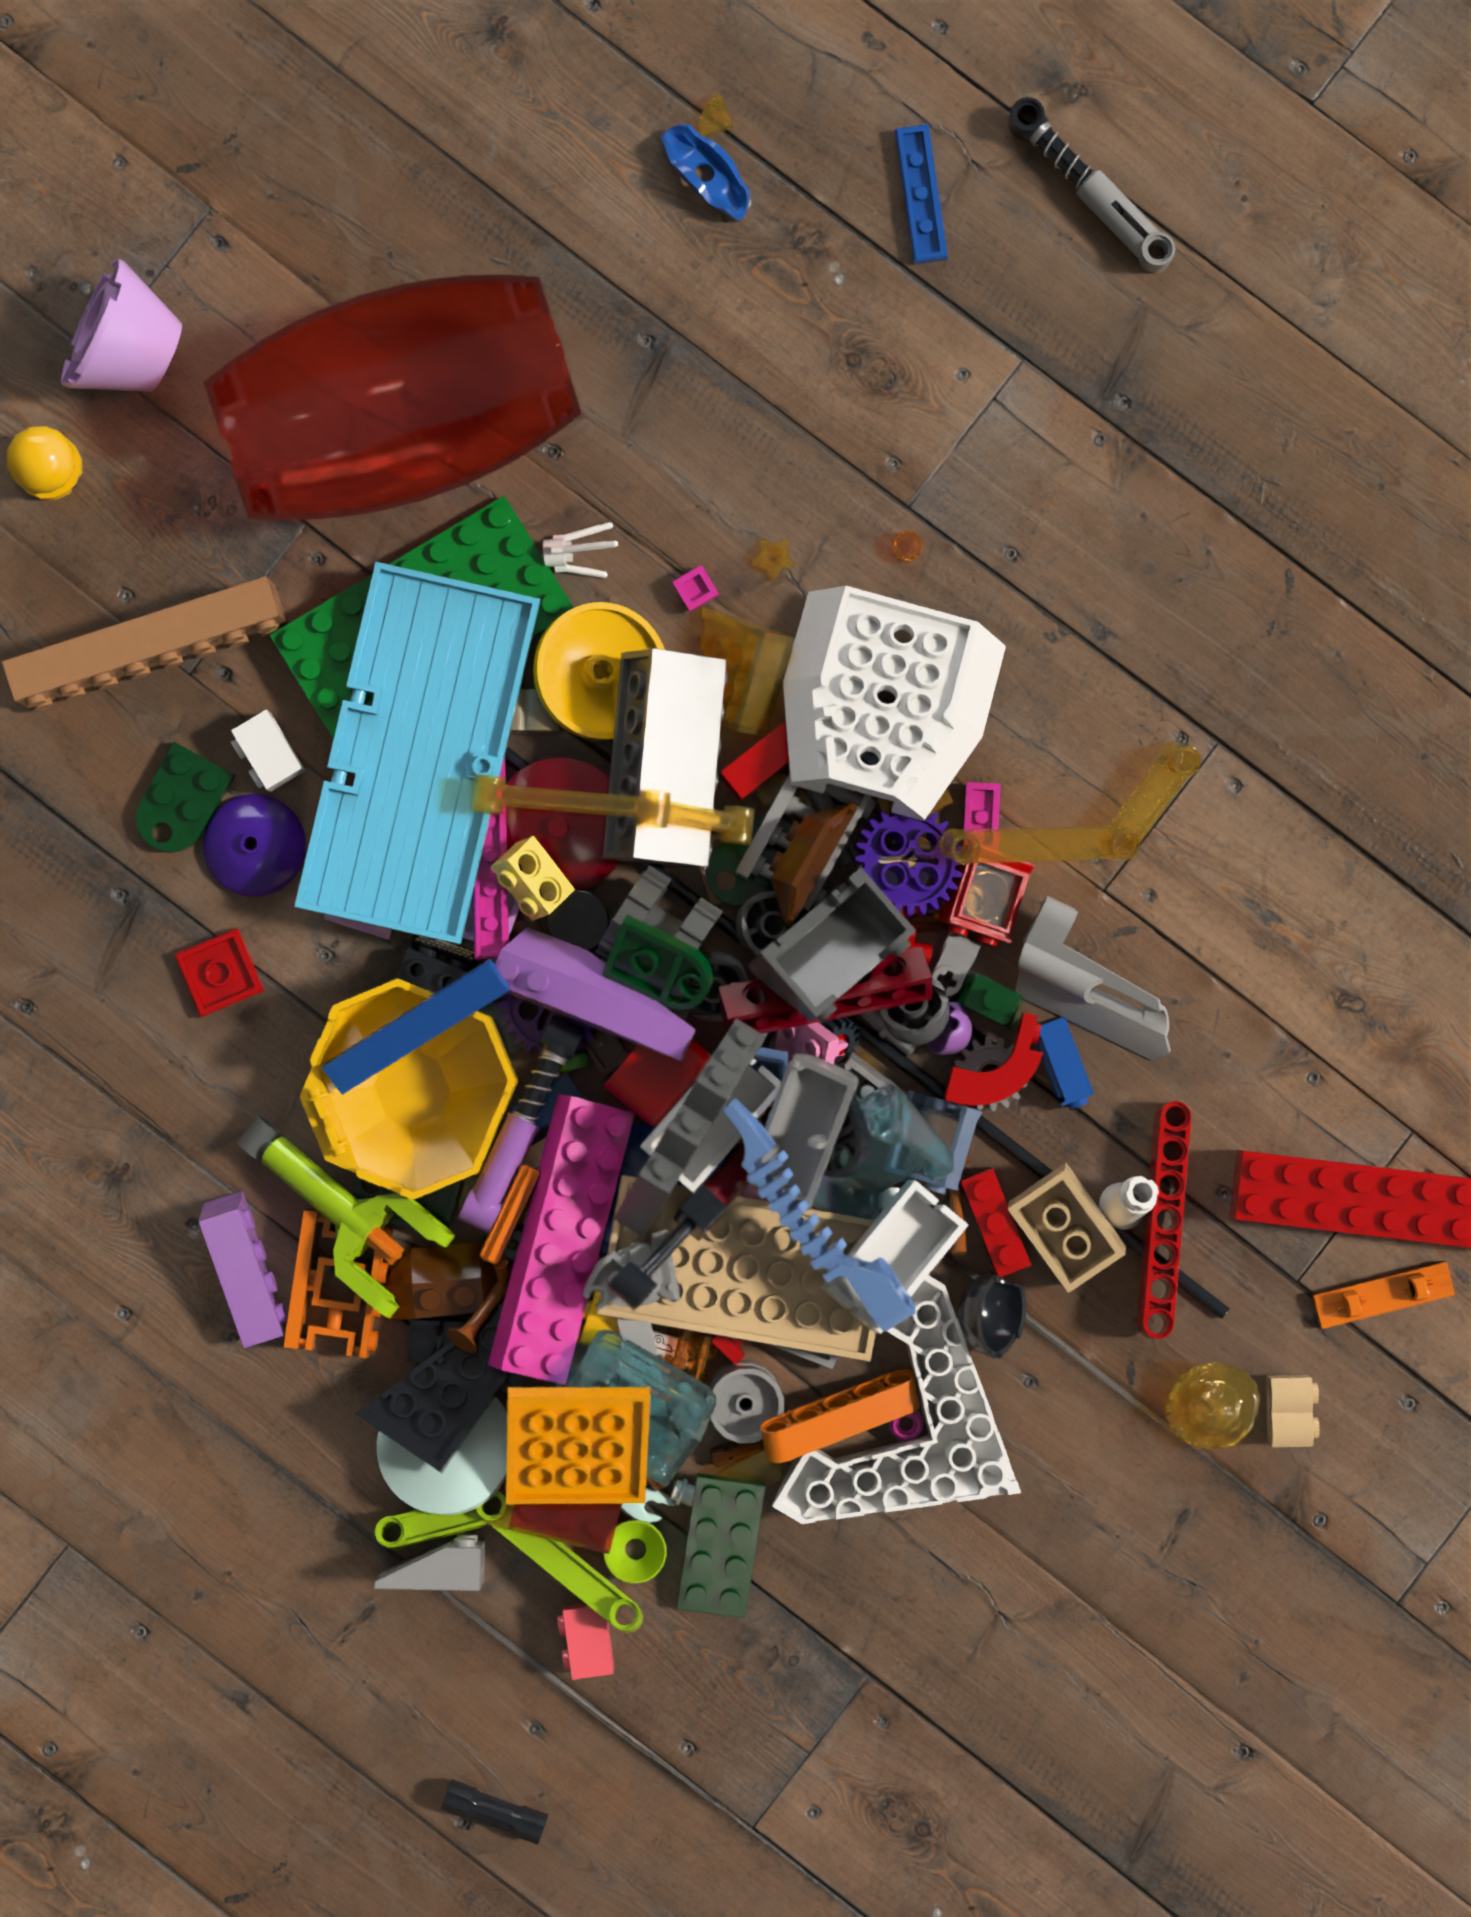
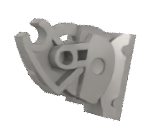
M668 1230L652 1232L650 1244H641V1242L631 1243L629 1247L616 1252L611 1251L604 1258H601L594 1266V1271L590 1275L582 1295L588 1299L593 1290H599L603 1296L602 1300L595 1305L599 1310L603 1309L609 1302L619 1307H629L608 1288V1285L629 1261H632L637 1266H642L668 1238ZM671 1254L651 1276L658 1285L640 1306L652 1304L661 1296L666 1300H680L673 1255Z

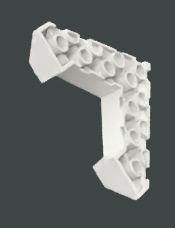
M928 1275L911 1296L916 1308V1314L887 1330V1332L906 1343L912 1371L915 1374L928 1435L838 1458H833L819 1449L797 1457L788 1468L772 1507L801 1524H808L820 1520L843 1519L864 1516V1514L892 1512L941 1505L947 1502H962L984 1499L989 1496L1021 1493L944 1284Z

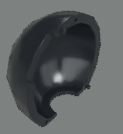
M982 1274L966 1287L959 1303L958 1322L965 1340L977 1352L993 1359L1002 1358V1355L1010 1350L1015 1340L1020 1339L1025 1325L1027 1309L1024 1286L1003 1281L1002 1277L996 1275Z

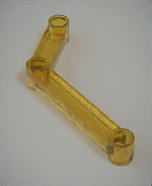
M1171 741L1166 743L1161 748L1157 761L1110 825L995 829L952 828L945 831L940 837L939 850L946 858L963 865L992 862L1131 859L1139 851L1140 842L1186 779L1198 771L1201 765L1200 753L1197 749L1179 742ZM1182 752L1183 760L1177 766L1176 759L1178 755ZM1122 835V844L1116 849V840ZM963 839L964 847L961 852L956 854V844Z
M475 775L471 804L472 811L489 814H502L503 806L633 817L637 818L636 825L649 828L666 829L668 828V823L720 832V841L743 845L751 844L755 809L741 806H724L723 812L671 801L672 793L662 790L640 789L639 797L506 786L505 778L490 775Z

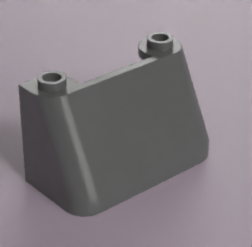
M860 868L786 933L760 952L747 967L760 981L810 1022L815 1018L822 1022L837 1009L832 1003L890 953L897 958L912 945L907 939L916 930L867 873Z

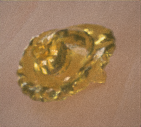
M1219 1362L1196 1365L1190 1371L1183 1373L1175 1381L1173 1388L1168 1391L1167 1401L1165 1402L1167 1410L1165 1418L1169 1422V1427L1174 1431L1175 1436L1183 1440L1188 1446H1194L1199 1450L1204 1448L1215 1450L1235 1446L1253 1428L1255 1417L1258 1414L1261 1399L1257 1391V1384L1250 1378L1248 1372L1233 1365H1225Z

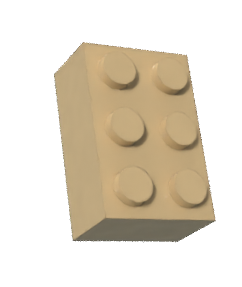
M1067 1163L1052 1171L1009 1202V1212L1068 1293L1123 1257L1126 1253L1125 1243Z

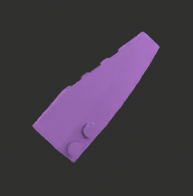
M527 927L501 949L495 963L496 968L510 986L509 991L506 992L507 994L682 1062L694 1035L695 1029L659 1002L603 976L602 972L605 963L588 950Z

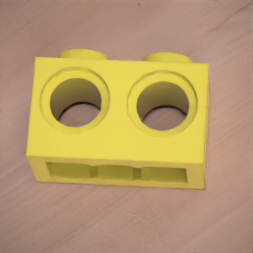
M534 836L516 842L490 867L497 875L499 883L508 889L518 902L520 910L529 916L532 921L550 915L575 890Z

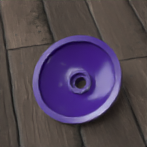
M249 794L226 802L213 814L204 833L203 853L208 869L222 886L244 896H266L283 889L296 877L304 862L306 837L300 820L287 805L270 796ZM253 837L257 840V846L253 850H248L245 843L247 839Z

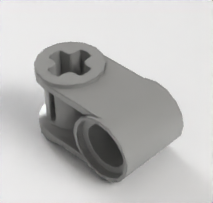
M948 932L937 956L938 960L931 973L936 981H938L937 977H943L946 973L950 975L949 981L954 985L945 989L947 998L959 991L981 947L980 943Z

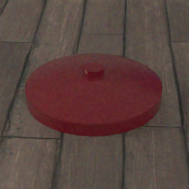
M568 757L543 759L520 770L506 784L507 851L516 842L534 836L575 890L584 891L602 882L615 870L621 861L603 858L610 777L604 771L588 762Z

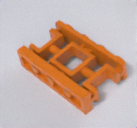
M305 1209L303 1211L283 1347L312 1351L315 1346L316 1334L348 1338L346 1356L366 1359L369 1357L370 1351H376L378 1331H373L375 1317L380 1318L381 1314L367 1303L361 1345H356L358 1331L340 1329L343 1310L360 1312L363 1299L357 1293L354 1296V1303L322 1298L326 1265L334 1266V1258L318 1257L317 1270L313 1269L320 1222L323 1223L322 1237L336 1239V1230H332L333 1223L319 1211ZM387 1223L382 1230L393 1239L394 1229L388 1228L389 1223ZM374 1251L371 1276L377 1282L385 1284L389 1264L384 1263V1258ZM354 1261L367 1272L368 1263ZM313 1291L311 1305L328 1307L327 1326L310 1324L307 1337L305 1338L303 1337L309 1292Z

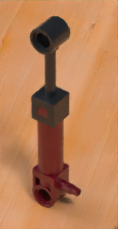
M771 1109L759 1121L764 1128ZM744 1141L703 1185L701 1184L679 1207L673 1217V1220L679 1226L644 1264L637 1266L632 1261H629L608 1285V1288L632 1310L635 1311L656 1288L658 1284L651 1276L689 1235L700 1241L722 1217L730 1204L750 1184L746 1178L748 1172L742 1166L745 1157Z

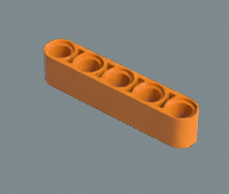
M907 1369L895 1370L764 1421L760 1425V1431L767 1460L771 1463L787 1462L913 1413L920 1408L914 1372Z

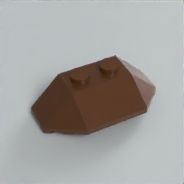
M850 803L805 816L801 824L794 821L785 838L791 842L785 854L777 852L769 867V870L774 872L771 877V884L785 928L790 929L796 921L858 806L856 804Z
M480 1241L449 1244L447 1247L438 1245L411 1248L387 1277L386 1283L382 1284L384 1288L394 1295L395 1302L399 1306L391 1318L384 1316V1320L418 1319L475 1313L498 1281L493 1263L480 1257V1252L483 1248Z

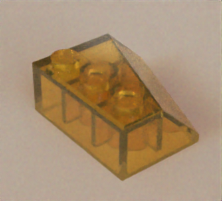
M701 606L699 618H704L703 636H698V649L703 650L702 656L726 660L728 679L723 692L722 704L724 705L725 712L721 725L740 733L767 736L795 637L747 618Z

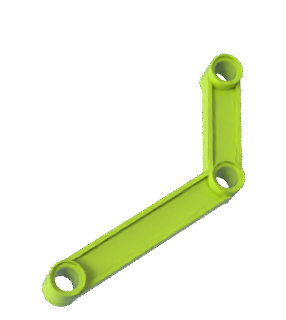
M499 1491L489 1499H500L502 1503L500 1512L493 1516L486 1514L485 1505L487 1502H485L481 1506L462 1514L440 1516L414 1510L395 1516L384 1517L376 1525L375 1536L377 1541L392 1551H399L409 1546L491 1525L617 1630L623 1633H632L639 1629L643 1622L642 1610L634 1601L518 1506L506 1504V1497ZM392 1525H399L401 1528L400 1537L394 1542H387L385 1538L386 1530ZM624 1607H631L635 1611V1619L629 1625H621L617 1620L619 1611Z

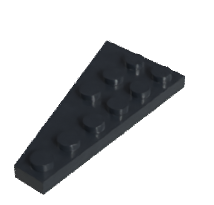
M504 1302L498 1305L499 1307L489 1315L477 1332L474 1340L477 1347L476 1353L465 1352L453 1344L452 1341L413 1369L408 1376L393 1387H389L381 1393L380 1397L368 1406H364L355 1414L442 1474L512 1373L488 1365Z

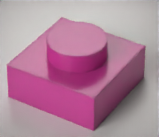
M702 565L672 582L689 613L719 596L718 591Z

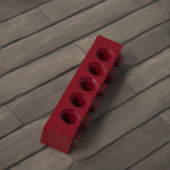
M922 946L906 949L897 958L890 953L832 1003L837 1009L824 1021L931 1000L933 977ZM759 979L734 982L718 987L719 1009L726 1032L729 1031L736 1019L760 1034L820 1022L817 1018L810 1022Z

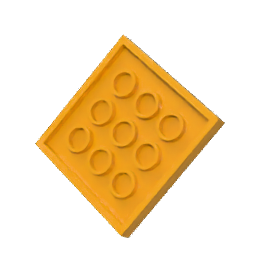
M650 1387L508 1388L506 1504L645 1503Z

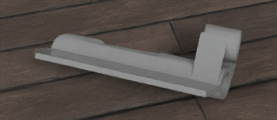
M1047 895L1023 940L1025 944L1018 964L1019 974L1015 992L1022 995L1025 1000L1060 1017H1065V1019L1150 1060L1170 1054L1171 1049L1167 1038L1169 1033V1016L1160 999L1063 944L1078 911ZM1103 984L1142 1003L1144 1010L1095 986Z

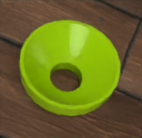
M628 1520L620 1523L609 1533L604 1545V1559L608 1569L616 1578L628 1583H643L654 1578L661 1571L667 1555L666 1543L661 1532L654 1525L642 1520ZM631 1539L642 1540L646 1545V1552L643 1557L638 1559L629 1557L625 1550L627 1542Z

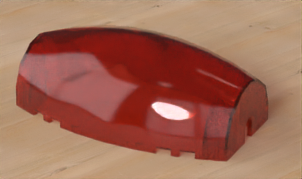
M494 274L435 278L405 283L359 295L316 311L287 325L236 356L203 382L222 440H227L233 460L229 462L248 518L327 519L378 512L426 500L469 484L508 465L551 438L582 414L579 395L564 344L544 285L538 276Z

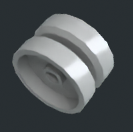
M740 1360L736 1365L731 1361L722 1365L711 1376L705 1390L706 1407L714 1427L725 1438L737 1443H755L762 1440L760 1425L764 1421L784 1413V1397L774 1375L764 1365L752 1360ZM743 1398H749V1399H751L750 1402H749V1401H745V1405H744V1406H740V1405H739V1402L741 1401V1399H743Z

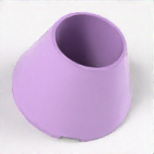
M116 258L110 265L115 268L111 276L104 273L73 336L70 344L74 346L72 360H65L61 375V385L67 388L152 392L163 378L178 345L182 323L125 261Z

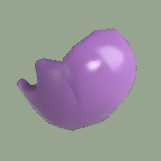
M949 1002V1021L945 1029L936 1039L927 1043L933 1054H955L963 1050L970 1043L972 1024L969 1013L962 1005L958 1004V1002Z

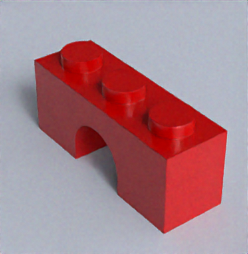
M990 1167L960 1180L962 1191L976 1220L996 1276L1003 1277L1031 1266L993 1168Z

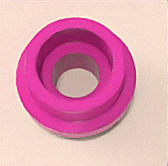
M916 1410L913 1413L890 1421V1431L899 1440H913L922 1432L923 1418L919 1411ZM903 1417L912 1419V1426L909 1429H902L899 1422Z

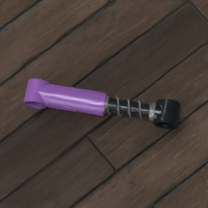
M553 1015L539 1045L543 1047L542 1051H540L541 1055L538 1057L540 1062L536 1070L531 1071L533 1077L529 1085H525L526 1092L523 1098L518 1100L520 1104L517 1111H512L513 1113L508 1112L479 1177L462 1207L458 1220L488 1234L490 1233L520 1166L537 1134L539 1126L536 1125L535 1120L539 1119L538 1113L541 1107L546 1105L545 1098L548 1092L553 1090L551 1085L555 1077L560 1076L558 1072L560 1066L565 1065L567 1059L572 1060L584 1035V1028L556 1015Z

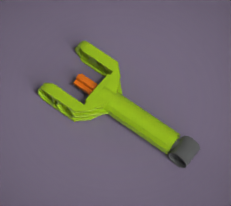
M258 1115L237 1141V1144L250 1156L261 1161L336 1226V1242L333 1249L335 1275L376 1311L387 1318H391L399 1308L395 1302L394 1295L353 1260L356 1257H361L369 1246L391 1265L401 1258L402 1252L405 1249L382 1230L394 1215L392 1211H395L427 1240H433L443 1247H447L455 1235L417 1201L404 1197L399 1193L356 1199L284 1136L281 1137L282 1132L274 1124Z

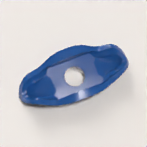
M689 124L675 125L663 132L660 136V142L672 166L681 178L706 203L731 219L741 221L749 206V188L741 179L737 166L727 152L713 140L700 135ZM699 166L709 168L713 174V179L710 181L700 180L695 174V168Z

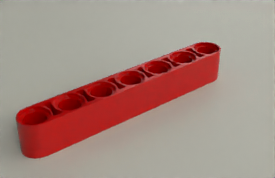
M1171 1101L1160 1106L1154 1118L1149 1180L1154 1181L1159 1193L1157 1194L1155 1206L1146 1213L1137 1318L1138 1330L1145 1338L1164 1339L1169 1336L1173 1331L1175 1321L1192 1119L1189 1107L1180 1101ZM1169 1108L1177 1110L1180 1114L1181 1120L1176 1127L1171 1126L1166 1121L1165 1115ZM1167 1142L1173 1143L1177 1148L1178 1154L1174 1161L1167 1160L1163 1155V1146ZM1164 1176L1170 1177L1175 1184L1174 1192L1171 1195L1164 1194L1160 1189V1181ZM1162 1210L1168 1212L1172 1218L1171 1226L1167 1230L1159 1227L1157 1223V1216ZM1159 1245L1166 1247L1169 1252V1258L1164 1264H1159L1154 1258V1250ZM1157 1279L1164 1282L1166 1286V1293L1160 1299L1154 1297L1151 1292V1285ZM1153 1314H1158L1163 1320V1328L1157 1334L1153 1333L1148 1327V1320Z

